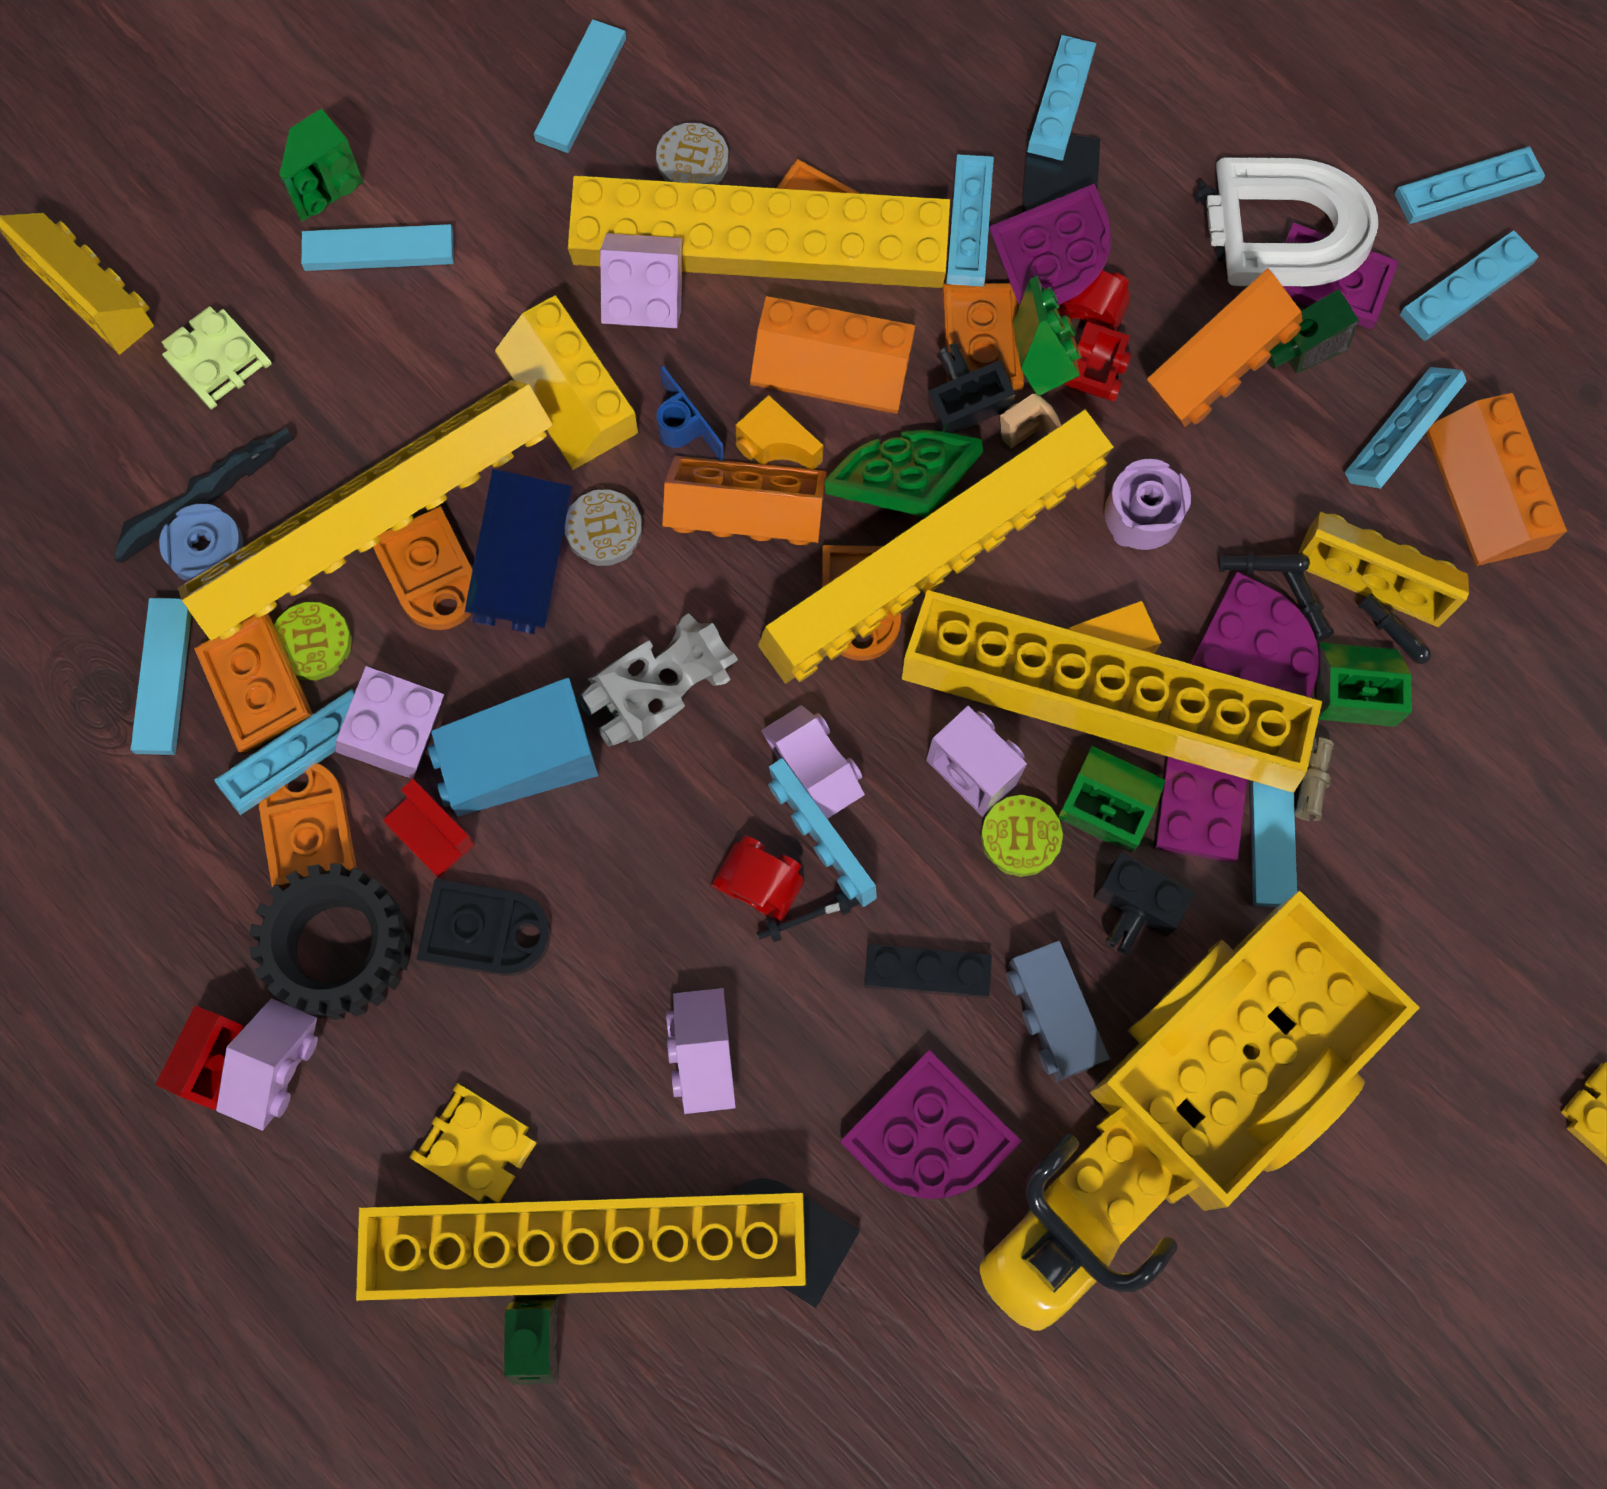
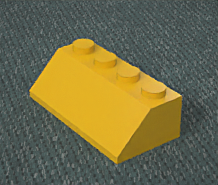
M44 213L0 215V232L20 259L119 355L154 327L146 314L150 309L146 302L135 291L128 294L122 289L125 286L124 282L111 268L108 267L105 271L100 268L98 264L101 261L87 245L83 244L81 247H78L74 243L76 237L63 222L59 221L54 224Z
M555 295L522 313L497 346L495 353L514 381L529 384L553 424L546 431L571 469L575 470L638 434L634 410L557 296Z
M1320 511L1309 526L1298 552L1307 555L1310 559V566L1306 570L1307 572L1366 597L1373 593L1375 595L1374 598L1378 602L1438 628L1467 600L1469 595L1468 574L1458 570L1452 563L1443 560L1436 561L1420 554L1412 546L1396 544L1383 538L1380 533L1374 530L1361 529L1349 524L1343 517L1336 514H1326Z

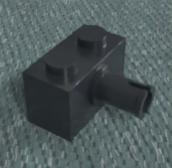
M958 343L950 345V354L947 347H944L937 353V357L943 365L949 382L928 390V406L939 430L953 434L1005 412L1009 406L1014 404L1015 392L1001 361L998 360L970 372Z
M1121 852L1111 864L1094 896L1097 900L1121 912L1105 940L1106 945L1113 949L1123 935L1124 937L1117 952L1128 955L1143 925L1167 938L1178 928L1195 892Z

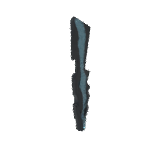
M284 427L265 439L251 440L242 450L229 452L222 462H214L207 474L189 479L185 494L125 521L115 553V560L118 563H123L158 540L166 523L169 526L177 518L176 513L182 508L194 504H211L229 491L239 479L245 475L249 477L271 461L279 449L294 440L292 435Z

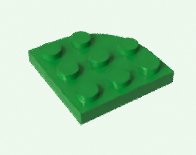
M932 430L901 432V438H890L880 444L877 438L855 449L836 467L824 481L826 494L875 505L880 508L902 511L915 516L927 517L935 512L983 453L982 439Z

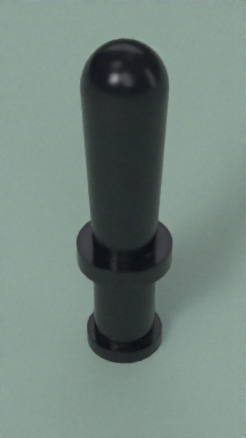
M1249 551L1248 555H1225V553H1221L1220 572H1225V570H1248V574H1254V570L1301 573L1310 566L1309 557L1303 553L1255 555V551Z
M1282 572L1302 607L1301 613L1308 619L1315 633L1316 641H1321L1333 635L1334 630L1329 627L1322 613L1324 606L1322 602H1317L1305 573Z
M1373 593L1357 606L1359 609L1362 608L1378 623L1376 628L1379 631L1383 628L1414 662L1424 664L1430 660L1431 651L1429 647L1395 618L1397 614L1394 611L1389 613L1374 598L1375 595Z

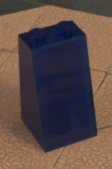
M492 469L464 611L467 614H472L471 622L495 627L496 619L512 623L511 630L535 635L536 628H545L572 486Z

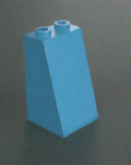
M569 678L549 684L431 731L434 744L428 746L429 755L434 769L441 768L444 782L438 783L439 793L444 807L451 805V808L458 817L598 776L578 702Z

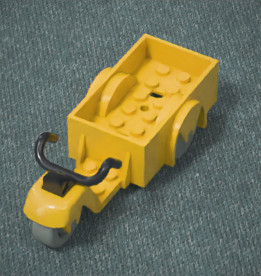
M1300 890L1276 907L1234 949L1223 939L1213 945L1208 950L1209 954L1187 972L1148 1014L1128 1030L1139 1044L1090 1092L1109 1113L1096 1126L1102 1134L1045 1192L1044 1185L1079 1147V1142L1075 1136L1071 1134L1064 1135L1027 1177L1025 1194L1030 1211L983 1258L980 1264V1275L986 1293L1008 1317L1019 1325L1034 1331H1041L1049 1327L1062 1317L1096 1281L1103 1287L1117 1292H1136L1148 1286L1167 1266L1178 1249L1177 1243L1170 1237L1162 1238L1151 1255L1139 1268L1131 1273H1119L1110 1269L1109 1265L1126 1238L1165 1199L1171 1204L1188 1194L1203 1211L1226 1208L1263 1170L1265 1172L1275 1171L1293 1160L1319 1138L1350 1106L1365 1084V1080L1358 1074V1071L1420 1008ZM1277 1006L1296 1024L1286 1035L1267 1017ZM1185 1099L1204 1116L1194 1128L1176 1111V1108Z

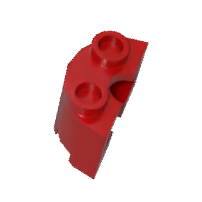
M1102 270L1093 283L1080 295L1060 304V308L1057 311L1061 317L1068 315L1070 320L1080 319L1118 331L1130 303V293L1127 289L1129 281L1122 274L1108 273Z
M1086 322L1078 345L1081 358L1076 360L1080 376L1066 382L1064 385L1115 403L1122 384L1121 380L1115 379L1117 373L1125 374L1132 355L1131 352L1125 351L1130 335Z
M743 836L741 842L733 843L710 887L733 899L749 904L756 911L769 918L773 917L775 921L781 923L784 921L805 882L798 873L801 864L783 854H780L777 859L764 852L765 846L749 836Z

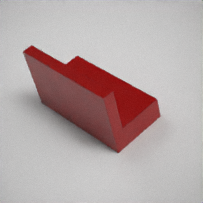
M412 779L401 789L407 798L385 817L383 821L437 878H440L475 844L466 832Z

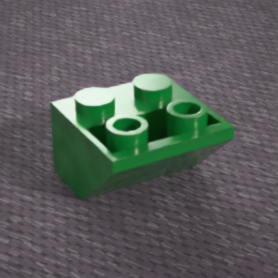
M322 108L290 128L279 175L299 219L303 222L311 216L320 214L326 206L340 197L351 194L363 183L347 138Z
M1035 276L1029 280L1013 322V330L1021 370L1036 394L1040 396L1080 376L1076 360L1081 358V353L1073 339L1076 336V332L1068 315L1061 317L1057 311L1060 305L1051 287L1044 289L1038 277Z
M1318 643L1317 700L1322 701L1318 720L1396 727L1412 713L1411 672L1398 649Z
M1092 746L1058 818L1132 854L1138 847L1151 820L1166 780Z

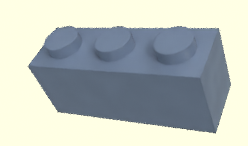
M1060 941L1013 958L1008 964L1010 971L1006 972L1007 982L1014 996L1020 995L1026 1008L1025 1011H1022L1023 1020L1031 1035L1037 1034L1043 1050L1038 1051L1045 1072L1048 1075L1053 1073L1056 1082L1108 1061L1110 1058Z

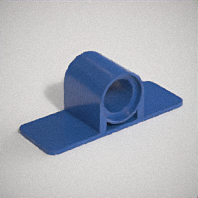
M660 366L661 382L672 396L662 403L656 412L658 433L661 441L666 446L679 448L701 435L716 456L723 460L724 451L720 439L666 368ZM673 420H678L683 423L681 426L678 427H669L666 425Z

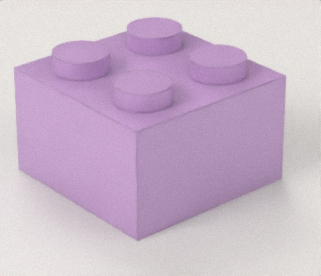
M606 233L600 249L601 323L677 328L681 314L682 238Z
M365 666L337 737L336 752L414 779L440 711L444 694Z
M967 706L933 737L926 761L983 817L1017 785L1027 763L1023 760L1024 754L1020 748L1010 740L1005 742L994 731V724L984 713L980 711L975 713Z

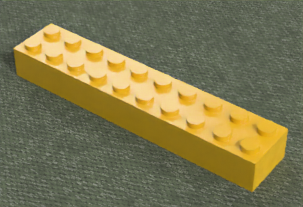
M574 176L568 251L573 265L601 267L600 249L606 233L682 238V272L942 288L946 274L950 199Z
M511 380L178 587L181 600L210 641L218 636L221 640L227 639L242 628L240 622L254 614L256 618H259L272 611L277 606L275 600L289 592L291 596H294L307 589L312 584L310 578L321 571L329 574L339 569L346 563L344 557L356 549L362 553L375 546L380 541L378 536L386 530L392 528L393 531H397L410 524L414 520L413 513L423 507H426L427 510L437 507L447 499L445 493L456 486L463 489L472 485L480 479L479 472L492 464L493 468H497L507 463L514 457L512 454L513 450L523 444L526 447L537 444L547 436L544 431L552 427L553 424L529 384Z
M1086 410L1082 411L768 624L763 631L758 647L785 684L794 678L798 682L805 680L818 669L817 665L823 661L824 657L828 656L830 660L835 659L850 647L849 643L856 638V635L860 634L862 638H865L882 625L881 621L888 616V612H891L894 617L899 615L913 604L912 600L920 594V591H923L925 595L927 590L934 591L944 583L943 578L952 569L956 574L963 571L975 561L974 557L983 549L987 553L992 551L1006 540L1005 536L1014 528L1017 531L1024 529L1037 518L1035 515L1042 509L1051 510L1067 497L1065 494L1074 487L1080 490L1096 478V473L1107 465L1104 458L1113 449V445Z
M930 590L926 592L904 658L902 680L1292 793L1295 792L1307 773L1322 701Z
M803 1193L359 1208L356 1301L806 1285Z

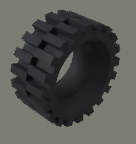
M330 863V871H326L319 864L307 866L309 876L303 877L297 871L287 875L286 878L291 885L283 890L275 884L268 892L276 898L272 905L269 907L260 903L255 912L263 918L262 925L251 924L249 935L258 941V946L249 947L251 959L260 964V967L256 968L255 971L259 979L269 985L267 989L275 997L302 1012L320 1019L324 1015L332 1020L345 1019L344 1013L348 1012L354 1016L367 1013L365 1009L366 1004L372 1002L374 1005L379 1006L386 1000L381 993L388 986L393 990L397 988L401 982L395 976L398 969L407 970L410 959L404 955L405 948H412L411 936L405 932V927L409 926L406 915L400 911V905L394 897L364 871L354 867L352 871H348L342 864ZM334 907H349L361 911L369 921L372 933L371 948L362 966L352 975L339 981L319 982L307 977L300 966L297 954L298 941L306 924L320 912Z

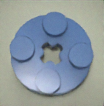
M194 504L182 508L176 513L177 518L169 526L166 523L159 539V547L163 559L179 578L188 581L243 547L242 534L235 521L228 514L222 512L220 508L210 504ZM205 535L206 539L211 541L209 546L202 551L192 548V544L199 542V536Z

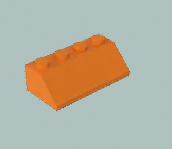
M1267 268L1147 378L1155 397L1184 428L1191 422L1194 425L1198 424L1212 410L1210 405L1219 396L1226 398L1241 384L1240 377L1250 368L1256 371L1271 357L1269 351L1280 341L1286 344L1297 335L1301 329L1299 324L1302 322V312L1275 275Z
M766 296L757 332L750 385L898 414L916 325Z
M1513 393L1475 401L1434 422L1427 430L1426 435L1476 566L1547 550L1567 532Z
M674 455L664 483L662 527H671L674 531L680 533H691L695 530L710 531L711 534L718 537H730L733 534L748 535L751 539L757 541H768L772 538L787 539L795 545H807L811 542L818 543L825 491L824 481L826 480L827 471Z

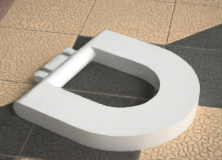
M1222 158L1216 163L1219 195H1209L1206 200L1209 234H1211L1210 244L1212 246H1225L1228 282L1231 285L1249 286L1267 268L1275 275L1282 286L1323 285L1348 276L1359 268L1368 257L1378 229V214L1368 192L1348 174L1321 162L1298 158ZM1239 199L1300 200L1311 203L1329 216L1333 223L1334 231L1328 237L1313 243H1244Z

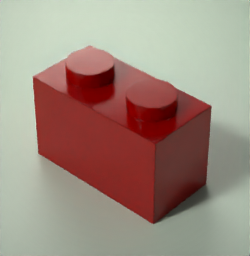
M194 1006L155 1085L179 1097L216 1110L226 1048L245 1026Z

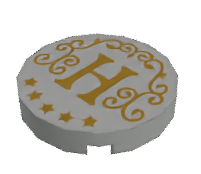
M684 123L674 126L662 136L657 145V168L667 182L715 183L717 185L722 181L728 170L729 153L724 137L714 128L702 123Z
M594 490L580 496L570 506L565 517V536L572 552L578 557L580 556L582 559L587 560L588 563L596 566L615 565L626 560L633 553L637 544L640 543L642 538V519L635 503L624 494L613 490Z

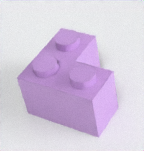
M724 988L673 993L674 1011H666L669 1063H678L679 1071H672L674 1097H682L684 1114L736 1108Z
M271 998L226 1048L216 1111L262 1131L274 1117L280 1118L290 1102L291 1094L287 1092V1088L297 1065L302 1059L307 1061L316 1048L318 1037L314 1036L317 1017Z

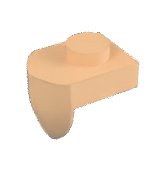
M1031 394L1018 404L1009 406L1000 415L1001 437L1010 448H1013L1039 429H1043L1050 434L1061 426L1055 410L1037 394Z

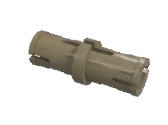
M1314 737L1307 773L1300 782L1301 786L1295 816L1302 820L1310 821L1311 814H1313V821H1319L1322 818L1321 812L1325 789L1330 787L1332 779L1328 771L1334 743L1326 738L1319 737L1318 745H1316L1317 739Z

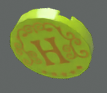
M304 602L290 607L278 617L274 624L297 679L320 680L331 676L340 669L339 665L343 663L344 659L347 660L351 652L352 635L347 622L333 607L323 603Z
M1017 795L1006 797L992 807L983 821L980 837L985 855L993 864L998 866L999 870L1005 874L1025 877L1036 875L1052 864L1061 850L1063 831L1060 819L1049 805L1035 797Z

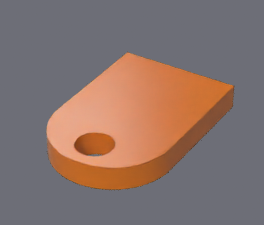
M441 506L414 518L410 524L400 530L393 531L390 529L378 536L380 541L373 546L375 553L401 606L414 623L426 629L445 630L461 624L472 614L479 598L478 581ZM444 599H453L457 602V608L449 615H440L436 612L437 605Z
M823 545L822 588L883 546ZM888 612V616L881 621L882 625L870 634L873 642L869 647L859 649L850 642V647L841 655L852 660L864 661L885 654L898 638L901 626V613L894 617L891 612Z
M315 763L304 772V774L308 775L309 782L303 791L291 792L289 791L288 784L259 802L272 888L275 884L282 889L288 888L291 884L286 876L295 871L303 877L309 876L307 866L319 864L326 871H330V863L342 864L348 871H352L353 867L357 868L342 787L335 776L318 763Z

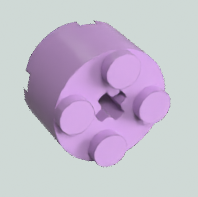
M1142 459L1131 463L1119 474L1111 488L1104 508L1107 527L1117 544L1124 547L1129 546L1135 549L1149 550L1161 547L1172 541L1191 504L1190 487L1181 473L1178 475L1169 468V464L1161 460Z

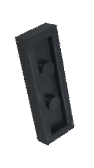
M868 944L864 988L988 998L990 996L992 955Z

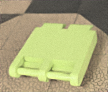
M211 306L189 321L194 329L193 332L189 334L182 326L161 342L167 350L162 354L166 361L210 410L217 406L215 403L233 388L240 389L245 385L243 381L262 366L266 369L272 365L268 357L224 309L216 313ZM255 358L257 359L256 362H254L240 374H236V372H238L252 360H254ZM227 379L230 380L211 396L208 394Z

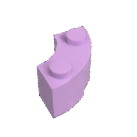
M801 705L761 730L777 759H784L827 819L865 795L858 782L862 778L860 770L851 758L845 759L827 736L830 734V729L819 713L813 715Z

